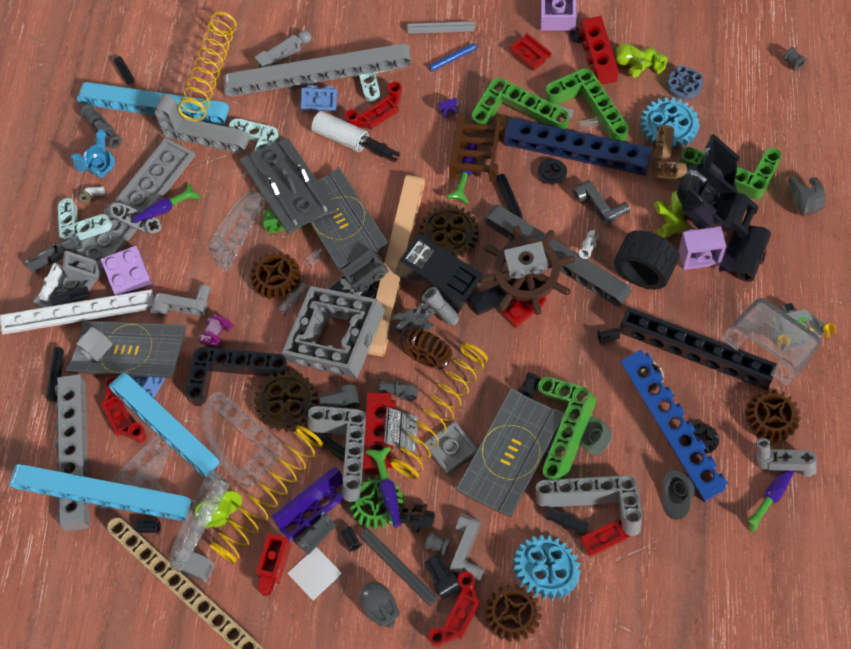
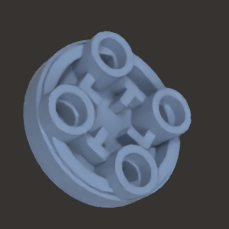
M685 65L678 66L668 76L667 89L677 99H693L702 90L703 75L694 69L687 68Z

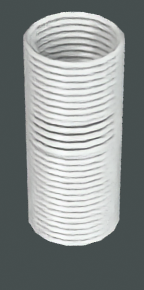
M323 111L318 112L312 122V132L356 152L362 151L364 143H367L368 132Z

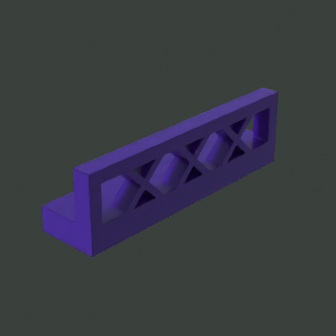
M334 466L271 516L290 542L320 519V515H324L344 500L342 492L335 493L336 488L343 484V475L340 470ZM329 498V503L325 506H319L322 499ZM307 511H313V515L310 518H303ZM297 524V528L291 533L286 530L289 525Z

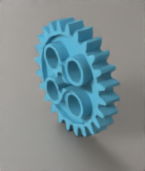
M665 97L663 102L659 98L657 104L652 101L651 106L647 105L646 111L642 113L640 120V129H643L642 135H646V141L652 139L651 145H654L657 142L659 127L661 125H669L674 130L672 150L675 149V146H678L680 149H682L683 144L688 146L689 141L693 142L694 136H697L700 126V119L697 118L698 113L693 112L694 107L688 108V102L681 104L682 99L675 102L674 97L671 101Z
M540 535L538 540L533 536L531 541L526 539L523 545L520 544L518 551L514 555L515 558L512 564L515 567L513 572L518 573L515 579L522 580L520 587L527 586V593L534 591L535 598L538 594H541L542 600H545L547 595L551 601L554 600L555 596L561 599L563 595L568 596L570 591L574 590L580 579L581 570L578 569L580 563L575 562L578 556L571 555L573 549H566V542L560 545L559 538L553 542L551 536L547 540L542 535Z

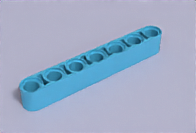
M123 372L109 384V388L203 477L206 478L220 464V461L127 373Z

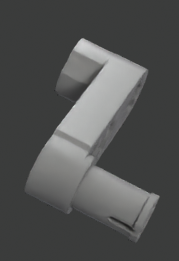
M117 202L105 206V215L113 217L115 220L144 234H154L161 230L159 219L154 217L138 223L131 222V218L124 216V214L137 215L141 212L128 205Z
M200 285L196 299L157 293L150 313L160 318L167 317L168 310L204 316L211 288L207 285Z
M761 438L757 441L758 452L756 459L757 465L761 469L799 471L804 477H812L813 474L817 473V457L814 452L810 450L770 449V441L768 439Z
M462 513L457 522L456 531L463 533V537L452 561L450 571L457 574L467 571L480 581L484 568L467 562V558L480 529L481 520Z

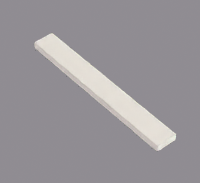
M153 290L0 315L1 332L4 335L150 310L154 301Z

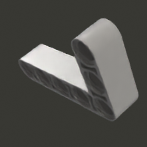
M167 95L161 96L155 110V115L163 134L170 139L235 153H244L250 139V135L240 129L182 118L178 112L177 102L174 98Z
M314 406L308 411L307 426L309 430L317 433L346 435L342 497L346 501L354 502L359 499L361 492L366 415L358 409Z
M631 476L542 480L536 484V503L541 507L619 504L624 533L629 536H635L641 532L642 510L636 479Z

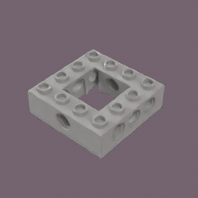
M310 286L282 354L292 364L358 378L385 309L378 299ZM328 316L350 321V327L341 343L345 350L336 349L331 345L327 347L317 344Z

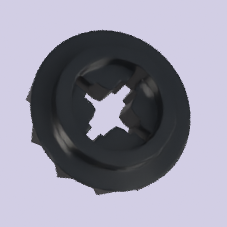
M547 159L539 165L538 175L545 184L549 183L554 186L556 183L561 184L562 180L566 179L567 168L560 160ZM551 168H553L555 172L554 177H552L550 174Z
M701 423L693 426L696 430L693 432L696 439L700 438L698 436H702L704 432L706 433V438L709 440L703 442L706 447L703 451L705 454L712 453L719 444V435L716 432V428H712L709 424ZM687 437L688 445L691 443V439L689 437Z

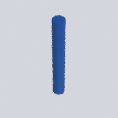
M475 43L429 65L430 71L432 72L476 50Z

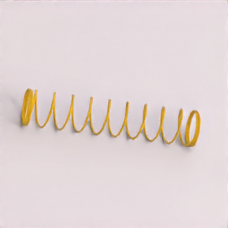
M216 12L211 15L210 22L208 23L209 30L204 34L206 39L201 42L202 48L198 50L199 58L194 61L196 68L191 70L192 77L187 80L189 87L183 91L186 96L185 91L191 88L196 92L203 93L207 100L198 101L187 96L180 99L178 112L188 120L200 121L205 118L209 100L213 95L212 90L216 86V80L220 75L219 71L222 69L223 61L226 58V51L230 46L229 42L232 40L233 32H235L237 26L235 19L227 13ZM218 14L228 16L234 22V29L231 30L222 21L212 20V17ZM212 22H221L225 24L230 31L219 30L213 25ZM208 31H211L216 35L225 36L228 42L220 44L214 39H208L206 34ZM208 40L212 44L221 45L224 52L217 53L212 49L204 48L203 42ZM228 44V47H227V49L225 50V48H224L223 45ZM201 50H205L210 54L218 55L221 61L214 63L207 58H201L199 53ZM225 53L224 58L222 59L219 54ZM201 59L206 63L214 64L217 71L209 72L204 68L197 67L196 61ZM221 63V67L218 69L216 64ZM198 69L204 73H210L214 80L206 82L201 78L194 77L192 72ZM218 72L217 78L215 79L212 73ZM195 79L202 83L214 82L215 84L213 88L208 84L211 90L201 91L198 88L191 87L189 80ZM211 91V95L208 98L205 93ZM206 101H207V102H208L207 107L204 108V106L201 104V102H206ZM190 102L197 104L202 110H188L182 103ZM180 105L190 112L203 111L204 115L197 119L190 118L182 113Z
M469 343L461 344L460 350L471 360L482 363V367L480 369H472L458 358H453V361L459 366L471 370L475 376L474 380L470 382L464 381L454 372L445 371L451 378L463 382L467 387V392L459 394L447 385L438 383L439 387L445 391L455 394L460 401V405L449 406L440 398L434 395L430 396L435 402L448 407L452 413V418H440L431 410L423 408L425 413L439 419L443 423L445 430L442 433L446 432V425L443 420L448 421L454 418L451 408L461 406L462 402L458 395L462 396L469 393L466 383L475 382L476 375L474 371L482 370L484 367L483 363L488 361L487 355L481 349ZM464 348L470 350V351H471L472 353H474L479 359H477V358L473 357L472 355H470L469 353H467V352L464 350ZM470 348H472V349L476 350L477 352H479V353L485 358V360H482V359L479 357V355H477V354H476L473 350H471ZM456 360L462 362V363H463L464 365H466L467 367L461 365V364L458 363ZM415 421V423H416L418 426H420L421 428H423V429H425V430H428V431L432 432L433 435L436 437L437 443H436V444H433V445H432V444H429V445H430V446H436V445H438V444H439V440H438V437H437L436 434H435V433H438V431H433V430H431L428 426H426L425 424L421 423L420 421ZM407 434L412 440L423 444L428 450L429 456L419 457L406 448L399 447L403 452L415 457L421 464L422 469L415 470L409 464L398 459H392L391 465L406 477L418 479V472L423 470V465L418 458L429 459L431 452L420 439L412 434ZM401 468L412 471L415 475L409 474Z
M297 426L294 433L309 445L313 451L312 456L300 453L288 444H284L301 459L304 464L303 468L290 465L278 456H275L291 471L295 477L294 481L285 479L266 468L282 484L286 492H277L256 481L271 495L276 505L266 504L247 494L264 511L267 518L257 517L241 507H237L252 521L257 531L248 530L228 519V522L243 535L248 544L239 543L218 532V535L233 548L238 557H234L215 542L209 544L214 551L231 563H236L240 556L228 540L242 546H249V540L238 527L251 533H258V526L249 515L260 520H268L267 512L259 503L269 507H277V500L270 491L286 495L287 489L280 479L288 482L297 481L296 475L290 467L304 470L306 465L300 455L305 457L315 456V451L309 443L316 447L323 445L321 439L307 428ZM302 431L312 436L318 443L307 437Z

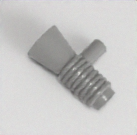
M431 287L423 294L422 300L431 306L426 308V311H432L433 314L437 313L446 324L451 326L459 321L458 313L443 299L437 287Z

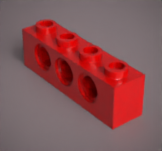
M602 16L581 19V27H578L579 37H583L584 40L582 41L583 50L587 51V64L591 65L592 68L590 70L601 85L617 82L619 71Z
M368 393L363 454L364 474L380 475L376 461L365 453L366 450H382L385 447L393 449V445L384 443L385 433L382 436L375 435L378 431L385 432L387 407L396 410V400L392 399L391 393ZM381 412L386 414L384 417L381 418L376 416L378 413ZM389 452L384 460L387 472L388 468H392V456H389Z

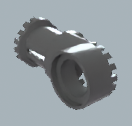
M380 379L379 393H391L405 401L417 399V386L413 385L412 387V384L410 386L408 384L400 385L399 379H396V381Z

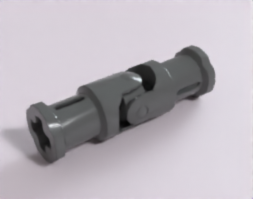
M92 104L84 105L81 108L80 115L88 120V124L95 132L101 129L104 130L106 133L105 141L110 149L117 148L121 144L122 138L115 134L113 127L108 125L105 118L94 110L95 108Z
M73 234L71 238L63 242L59 241L49 248L40 251L35 257L27 258L26 264L32 273H36L38 269L50 266L56 261L63 259L65 251L72 252L76 249H82V242L76 234Z

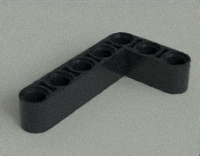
M200 347L193 354L186 386V395L193 405H203L207 400L212 371L269 377L273 375L277 377V372H280L281 376L284 375L285 370L289 372V366L282 354ZM203 357H207L206 360L200 361ZM221 359H226L224 362L219 363ZM245 360L243 364H238L239 361ZM259 362H264L263 365L256 366ZM277 364H283L279 368L275 367ZM198 375H204L202 378L196 379ZM200 392L198 396L193 397L194 393Z

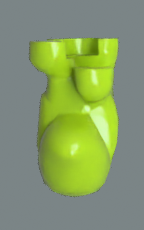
M625 43L619 45L616 50L617 63L628 65L630 67L629 74L633 78L638 77L641 71H644L648 66H652L657 74H660L666 68L668 58L652 47L646 46V49L641 51Z
M677 190L672 194L671 205L667 206L663 200H658L654 203L658 215L663 214L667 224L662 225L663 227L657 230V234L665 239L674 234H682L692 229L687 225L683 217L685 213L682 212V205L676 194Z

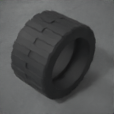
M635 230L626 235L614 259V267L630 283L645 289L657 290L667 285L679 260V254L673 244L664 237L649 231Z

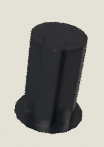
M618 328L601 332L598 330V341L602 345L604 342L620 339Z
M159 519L157 521L137 522L138 533L160 534L161 522Z
M352 527L342 530L341 533L349 548L348 552L356 551L363 545L359 542Z

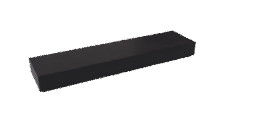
M516 278L508 280V284L512 286ZM533 278L536 289L544 284ZM524 280L519 290L528 291L526 280ZM497 285L469 297V301L477 315H480L498 307L506 294Z

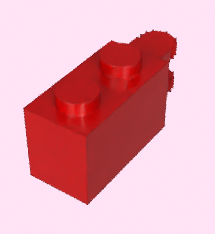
M270 533L267 534L256 574L259 577L257 588L264 597L271 595L275 583L280 584L291 547L287 537Z

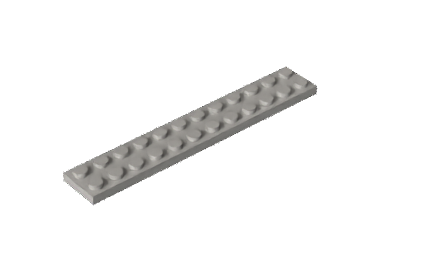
M165 138L113 203L125 204L142 212L164 197L195 158V153ZM125 213L124 216L131 218L132 222V217L135 216V214L128 215ZM109 217L112 221V227L109 231L82 240L83 248L73 251L75 254L100 262L98 279L105 271L101 259L120 252L137 231L115 220L113 217ZM63 270L58 280V287L54 288L52 295L63 293L67 289L71 291L85 286L90 290L98 279L70 281ZM37 296L33 301L39 308L53 306L51 299L50 301H44L39 298L40 296ZM83 298L78 299V300H74L73 302H79V301H81Z

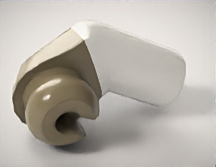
M88 187L84 189L79 195V201L86 204L95 196H104V187Z

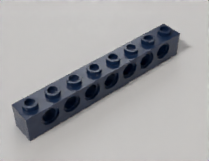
M518 118L509 119L504 135V145L643 176L646 175L652 149L644 145L630 144L626 141H616L607 137L602 138L592 134L579 133L574 130L560 129L556 126L523 121Z

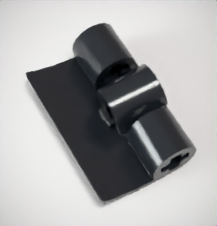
M749 226V233L746 238L738 237L734 230L720 264L719 272L736 271L741 280L746 282L754 280L759 265L764 263L766 247L771 237V232L767 228L759 226Z

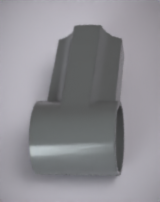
M353 384L342 386L339 391L319 395L322 407L354 409L360 406L357 388Z

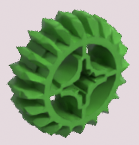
M379 475L375 476V480L368 476V482L365 483L362 479L359 499L349 502L352 505L350 512L354 513V519H359L358 523L360 525L365 523L368 529L371 524H373L374 530H377L380 524L385 529L386 522L389 525L393 523L388 511L380 515L381 511L386 509L379 489L381 480ZM395 485L399 513H401L402 508L400 506L404 505V500L401 499L403 497V493L398 492L400 490L399 485ZM373 490L369 496H364L367 492ZM377 496H378V500H379L378 503H379V504L376 505V509H375V505H374L375 501H374V500H377ZM360 506L371 509L373 516L366 514Z

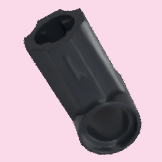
M440 554L434 555L424 562L441 599L461 589L455 576L449 572Z

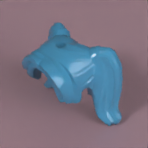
M103 129L99 130L95 135L96 144L88 148L83 153V156L78 153L71 154L73 167L76 171L80 173L88 171L94 174V176L103 178L107 172L113 169L115 158L111 155L110 151L105 149L106 133Z

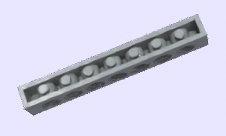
M81 374L58 377V385H55V393L58 396V402L55 403L56 413L58 414V420L55 423L58 432L56 448L59 450L56 465L59 472L68 473L71 468L75 467V470L68 474L89 478L86 381ZM74 395L70 400H67L69 396ZM74 413L72 417L67 418L69 414ZM71 431H74L71 436H68ZM75 449L72 454L68 455L70 450ZM57 497V504L60 506V513L57 514L59 526L66 532L90 528L89 503ZM76 505L73 511H69L71 506Z

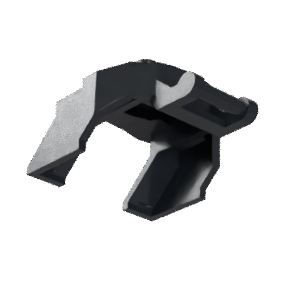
M715 134L710 136L705 147V159L700 164L688 167L687 173L683 176L676 194L682 205V212L693 220V225L699 230L709 226H724L734 229L738 237L746 238L749 233L748 228L759 207L748 196L738 193L735 181L738 168L737 161L740 157ZM745 211H747V213H746V215H745V217H744V220H743V222H742V224H741V220H742V218H743V216H744V213H745Z

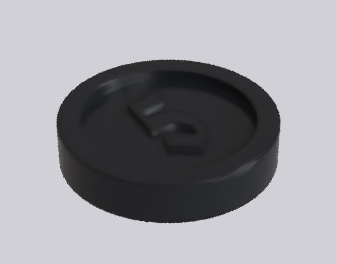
M578 28L570 31V39L573 42L581 43L584 41L583 37H579Z

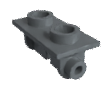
M328 514L320 515V519L304 530L294 543L309 555L337 525Z

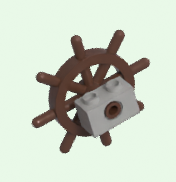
M516 225L513 227L515 240L504 246L501 251L491 245L485 246L486 252L497 257L494 265L495 273L482 276L479 283L485 284L497 281L500 289L506 294L499 304L500 310H505L511 300L515 299L524 302L531 301L534 314L540 315L539 299L548 295L553 289L564 295L570 294L569 288L558 283L559 266L574 263L576 259L574 256L558 259L555 251L548 245L555 235L553 230H549L541 241L535 238H523L520 227ZM506 262L508 270L502 272L503 265ZM552 268L550 277L542 274L545 270ZM516 278L512 286L505 279ZM533 278L544 283V285L536 289ZM524 280H526L528 291L519 290Z

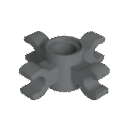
M421 303L417 309H410L404 314L397 313L393 317V320L400 322L395 328L397 332L402 331L399 340H403L404 335L410 328L429 330L434 326L433 323L427 322L433 314L432 311L425 312L426 307L429 306L428 303Z

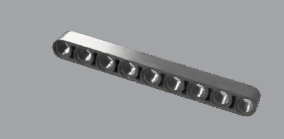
M497 204L492 207L483 219L487 226L509 240L515 237L513 227L516 225L520 227L523 238H535L542 241L546 235ZM552 238L548 244L555 251L558 259L567 256H574L576 259L574 263L559 266L560 272L611 304L620 307L632 292L626 283L589 260L581 258L579 254Z

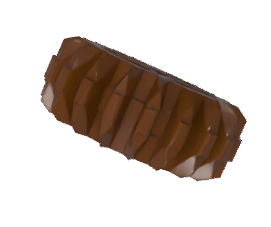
M273 251L270 256L266 253L265 258L259 256L260 262H254V267L251 268L252 274H250L251 284L255 288L256 293H260L263 298L267 296L271 300L275 296V299L278 301L279 296L285 298L286 293L292 295L291 289L297 290L301 272L299 265L294 258H290L289 254L284 256L280 252L276 255V252ZM286 268L290 271L288 277L285 276ZM263 274L266 275L265 283L261 281Z
M410 328L401 342V347L405 353L409 354V357L431 369H444L449 364L453 355L450 346L445 341L435 336L434 333H430L427 330L424 331L422 328Z
M768 389L765 390L764 394L761 391L758 392L757 397L753 396L751 402H748V409L745 411V415L748 416L745 421L750 423L749 430L755 429L754 436L761 434V438L768 437L770 442L773 441V438H775L777 443L781 441V438L787 440L789 435H794L795 430L799 427L798 422L801 420V416H799L800 409L795 408L797 402H790L791 396L784 397V391L781 394H777L776 389L772 393ZM757 409L761 412L760 414L764 418L763 421L759 419ZM783 410L786 412L788 416V422L785 420V417L782 414ZM777 412L776 416H773L770 419H768L769 416H772Z
M507 584L506 591L499 587V595L496 592H492L493 599H487V603L490 605L485 607V612L490 613L485 615V620L490 621L487 626L488 628L495 627L492 631L494 635L501 632L499 637L501 640L504 639L505 635L508 636V642L512 641L513 636H516V641L520 642V635L526 640L528 639L527 631L533 635L535 633L533 627L538 628L540 625L536 621L542 618V615L537 613L541 611V606L536 605L539 600L538 598L531 599L534 594L532 591L525 594L526 587L519 591L518 584H515L514 590H511L510 585ZM510 598H518L525 603L515 604ZM503 601L506 609L501 613V616L496 618V608ZM510 609L514 612L519 611L517 612V619L512 614L507 615ZM530 609V619L523 625L521 615L525 613V610ZM511 622L515 625L516 629L507 628L501 623Z

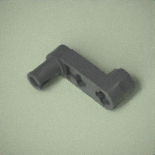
M590 180L572 188L576 201L582 202L587 200L605 226L615 222L617 218L630 213V208L626 202L614 208H609Z

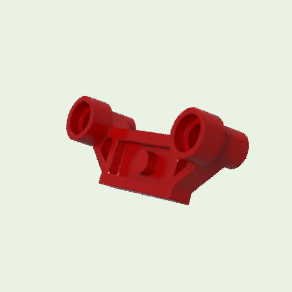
M397 81L389 83V95L361 114L355 109L348 110L345 113L346 122L359 128H369L372 130L399 112L398 104L401 99L402 85Z
M110 376L105 380L107 393L101 405L117 437L122 435L141 443L146 439L145 429L140 423L132 422L123 401L109 388V384L117 378V376Z
M465 571L458 576L461 593L443 628H433L429 632V641L435 647H441L443 644L457 638L462 640L481 603L476 598L474 589L475 578L470 572ZM465 581H469V582H470V584H468V585H464L463 583H464ZM441 637V640L434 641V638Z

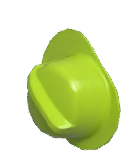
M235 491L222 492L199 503L195 508V514L203 521L205 528L221 527L228 522L229 515L236 511L238 506H241L242 497Z

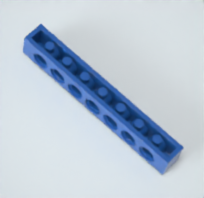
M641 349L623 359L621 364L706 503L727 491L725 485L728 482L722 473L718 475L714 467L717 464L711 455L707 457L703 451L706 449L701 438L696 439L693 434L696 430L692 423L685 421L682 416L685 414L679 403L675 405L672 400L674 394L669 386L664 387L661 382L664 378L660 371L653 369L651 366L654 363L648 352L644 354ZM641 369L649 370V374L646 377H640L638 372ZM653 385L660 388L656 394L648 392L649 388ZM666 402L670 405V408L667 411L659 410V405ZM673 419H677L681 423L676 429L669 426L670 421ZM682 437H689L691 439V443L688 446H682L679 442ZM699 454L702 460L698 464H693L690 461L691 456ZM703 472H710L713 475L712 480L709 482L703 481L701 479Z

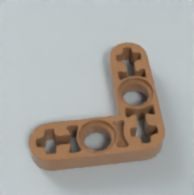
M661 125L658 129L653 176L661 179L682 180L683 176L687 173V167L685 163L670 162L674 130L669 125Z

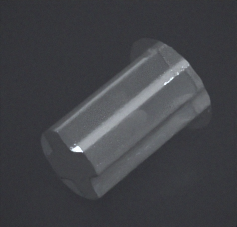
M597 115L596 117L579 120L580 130L599 128Z
M317 248L302 260L306 267L312 270V267L324 258L325 255Z

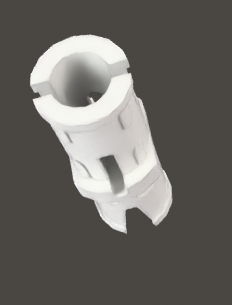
M590 230L587 233L586 239L581 244L579 256L583 259H588L593 248L597 245L599 234L595 236V230Z
M56 263L52 264L48 276L43 280L44 285L38 295L40 299L50 301L54 288L58 287V280L63 271L62 265L57 264L56 266Z

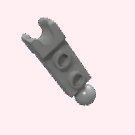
M301 31L298 37L294 34L276 47L271 48L268 52L263 51L256 55L255 60L258 61L257 68L277 65L301 50L300 44H308L311 41L312 36L310 32Z

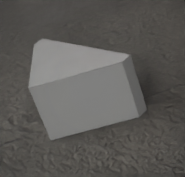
M65 251L62 269L70 281L96 280L99 275L100 262Z

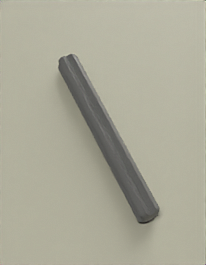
M368 528L360 533V537L429 606L436 602L437 596Z

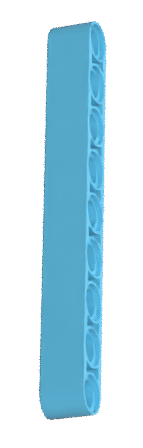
M84 82L77 96V101L83 105L92 104L94 107L156 116L155 110L162 95L174 98L177 105H179L180 99L186 96ZM194 98V99H196V100H198V101H205V100H206V99ZM209 100L205 118L200 121L224 125L229 112V106L224 102ZM190 102L182 103L188 110H202L197 104ZM201 102V104L206 108L208 102ZM180 105L182 113L190 118L197 119L204 115L203 111L190 112Z
M21 464L15 465L9 482V486L19 490L178 521H186L191 504L190 498L181 495Z

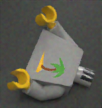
M788 303L782 306L784 314L780 315L778 322L774 324L772 338L777 343V348L782 346V350L787 351L819 343L822 333L825 338L830 337L829 333L835 335L836 326L833 323L825 324L810 314L807 309L796 311L793 303Z

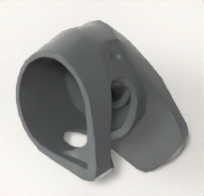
M794 176L788 179V187L792 195L794 208L801 216L812 215L825 207V192L818 177L809 179L812 188L800 184Z
M370 582L366 584L359 593V604L365 616L381 627L393 628L395 619L399 616L394 596L382 583Z

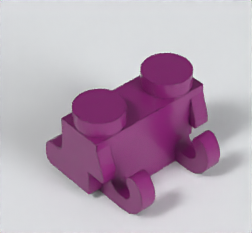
M214 314L208 318V326L205 332L200 334L199 342L207 347L222 349L223 344L220 343L218 337L223 327H226L225 331L229 332L234 325L227 318Z

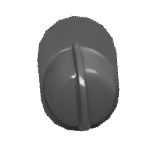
M670 470L663 478V508L665 513L675 520L682 519L688 514L691 498L695 493L694 482L687 474L681 471Z

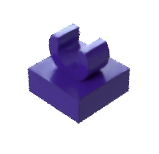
M456 98L437 104L438 111L443 110L444 118H448V110H452L453 115H457V110L454 107L458 105Z

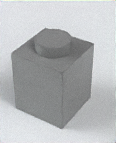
M91 327L77 343L82 349L80 353L87 359L92 357L97 362L113 345L104 334L94 327Z
M189 550L188 554L181 560L180 570L184 575L206 584L215 564L211 559Z

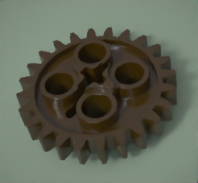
M448 204L447 209H444L441 205V210L438 211L436 208H433V214L427 212L428 218L423 217V223H420V234L456 257L459 254L464 257V252L471 253L470 247L475 248V242H478L477 235H479L478 223L475 222V216L471 217L470 211L465 213L464 207L458 210V205L451 209L450 204ZM461 239L462 241L456 242L454 240Z
M285 370L282 376L280 372H277L276 378L270 375V381L264 379L265 386H258L261 392H255L258 398L254 400L255 405H257L255 410L258 412L259 419H263V424H268L270 429L276 426L277 432L282 427L287 432L288 427L295 431L296 425L303 426V421L308 422L309 409L316 406L315 403H318V398L315 397L317 391L313 390L315 387L313 383H310L309 378L307 377L303 380L302 373L296 377L295 371L289 375L287 370ZM296 389H299V390H300L299 393H297V394H292V392H293L294 390H296ZM274 391H281L278 395H273ZM275 408H280L278 413H272ZM293 408H300L297 412H291Z

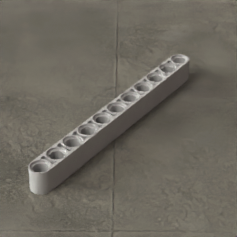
M397 44L228 73L223 77L224 93L232 97L404 68L411 64L410 48L407 44Z

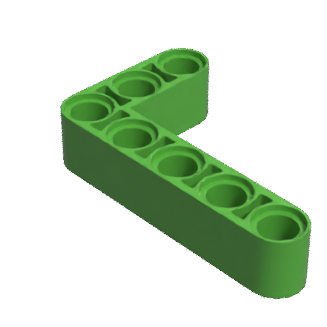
M581 69L546 86V101L558 105L582 95L609 138L616 141L627 140V123L590 69Z
M495 78L491 81L472 113L475 124L489 125L503 102L548 126H556L560 129H567L569 126V115L566 110L502 78ZM497 87H502V88H503V89L500 90V91H496V90H495ZM512 95H518L517 98H510ZM487 102H494L492 105H486ZM528 102L534 103L532 106H526ZM543 110L549 111L547 114H542L541 112ZM480 116L485 117L483 120H477ZM558 118L565 119L563 122L557 121Z
M687 147L683 149L679 163H685L688 169L691 165L702 163L705 159V153L695 148ZM767 149L754 173L740 167L737 168L735 185L738 193L745 194L754 200L763 197L782 156L778 149Z
M545 377L538 384L539 391L548 399L568 406L543 466V474L549 480L566 479L596 405V397L583 386ZM565 451L564 455L560 457L561 452Z

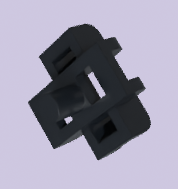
M412 502L410 508H402L399 517L401 523L412 525L411 531L418 533L422 526L433 527L435 513L427 511L428 504Z

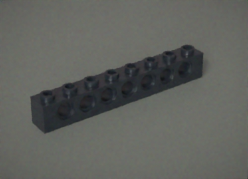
M630 307L627 308L621 321L619 333L765 390L769 388L778 366L777 363Z

